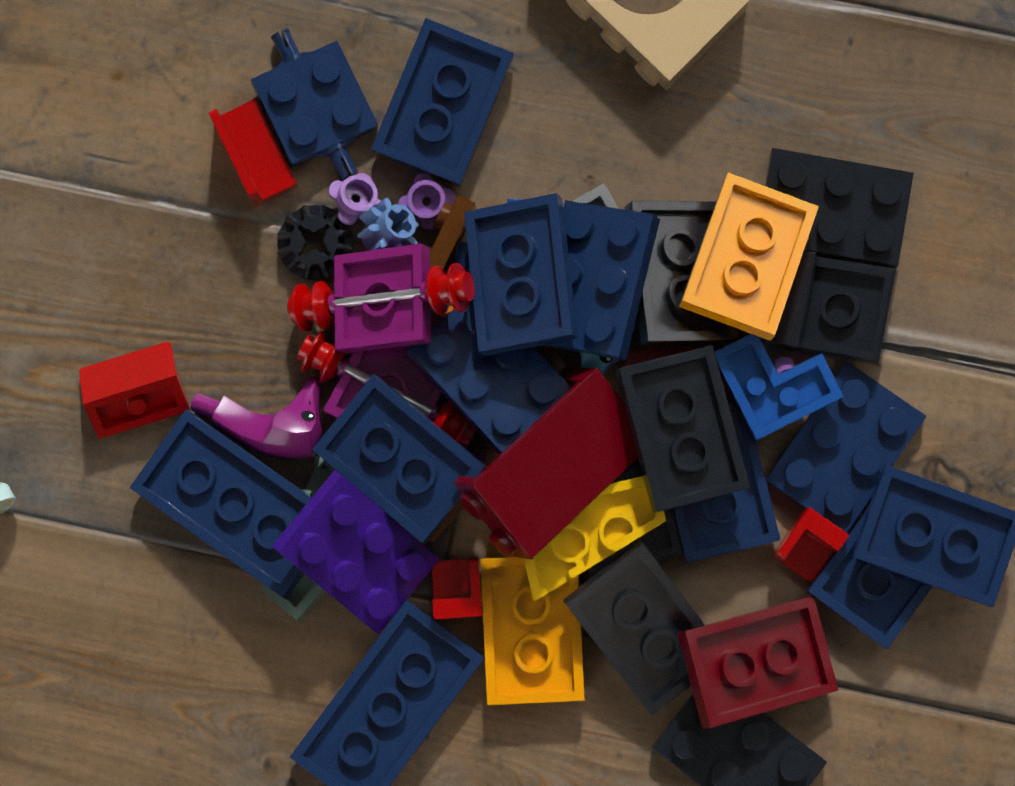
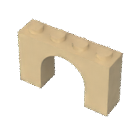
M566 0L569 7L581 19L586 21L591 17L603 29L600 35L614 51L621 53L625 50L637 62L634 68L647 83L652 86L659 83L666 91L746 11L750 1L682 0L673 8L662 13L638 14L624 9L614 0Z

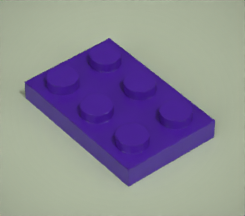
M335 470L271 546L377 634L382 631L440 560Z

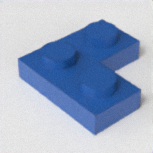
M750 334L714 352L719 371L755 441L844 397L822 353L778 375L760 338L756 335Z

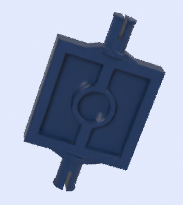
M289 28L281 30V36L279 31L274 33L271 39L283 61L274 69L252 78L251 85L291 168L313 158L330 157L340 181L347 179L348 174L349 176L358 174L359 172L356 170L347 148L357 138L377 130L378 123L338 41L315 51L300 53L290 34Z

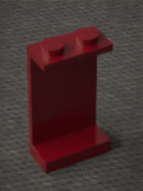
M575 368L564 378L572 388L476 478L459 476L453 482L463 495L460 498L462 506L475 519L483 520L492 532L489 535L490 541L506 557L512 556L532 560L638 458L624 403L598 368Z

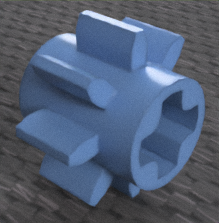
M385 198L359 216L366 225L363 227L362 232L357 235L358 238L362 239L367 250L417 244L412 235L416 227L419 226V222L415 221L412 212L407 208L406 204L391 205L390 200Z

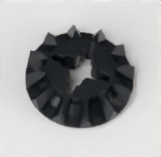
M303 205L300 209L286 216L284 223L277 233L278 254L283 264L291 273L310 281L329 279L334 276V256L353 252L354 240L351 228L339 220V212L325 205ZM329 227L323 242L331 255L328 257L324 252L320 253L314 249L309 254L306 252L301 258L300 256L304 253L303 249L306 247L307 242L300 230L303 228L306 232L310 231L316 235L321 230L324 231Z

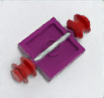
M414 244L335 255V294L323 281L316 282L312 291L307 285L298 284L288 299L287 309L291 321L296 323L303 332L311 331L315 322L321 329H329L335 320V350L342 353L431 343V308L436 314L443 315L447 312L449 304H452L457 312H464L468 308L469 301H472L474 298L475 286L471 274L465 272L459 263H453L449 267L447 274L439 266L430 268V248L423 244Z
M322 329L317 337L310 333L308 334L296 358L303 362L300 372L304 373L311 367L319 370L321 383L333 378L336 373L340 376L334 391L323 409L325 413L338 418L370 377L375 374L431 421L434 419V423L455 441L468 448L476 430L449 401L444 403L440 411H438L440 406L437 403L442 393L406 355L409 346L354 352L352 357L348 359L345 358L346 353L335 350V344L331 345L325 341V330Z

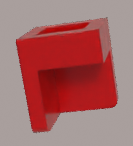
M807 507L800 513L771 556L806 581L811 582L819 574L832 553L840 550L849 534L812 508Z
M479 557L438 561L432 568L433 619L483 616Z

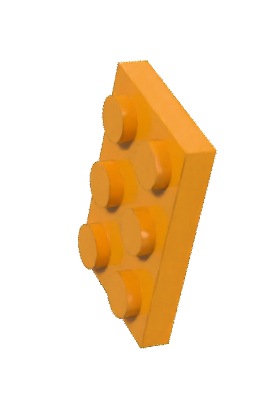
M728 172L723 181L679 307L771 341L776 334L819 206Z
M524 558L480 559L487 705L585 701L581 624L563 602L564 598L579 587V575L533 602Z

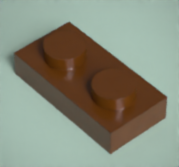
M457 195L453 205L444 203L433 227L440 232L433 247L430 248V268L439 266L446 273L456 253L457 243L461 242L466 232L464 212L476 210L475 202Z

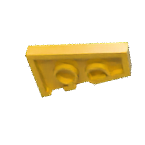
M643 476L611 483L532 560L524 559L533 602L666 522L664 511L652 512Z

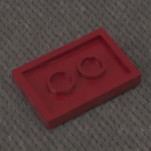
M814 596L804 597L677 633L702 729L713 728L839 691Z

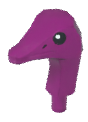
M315 376L309 377L302 390L291 403L276 414L262 415L254 413L223 396L221 401L199 393L195 394L190 405L191 411L213 419L217 430L239 443L270 457L289 460L313 458L317 453L312 449L323 436L319 415L321 382L320 378Z

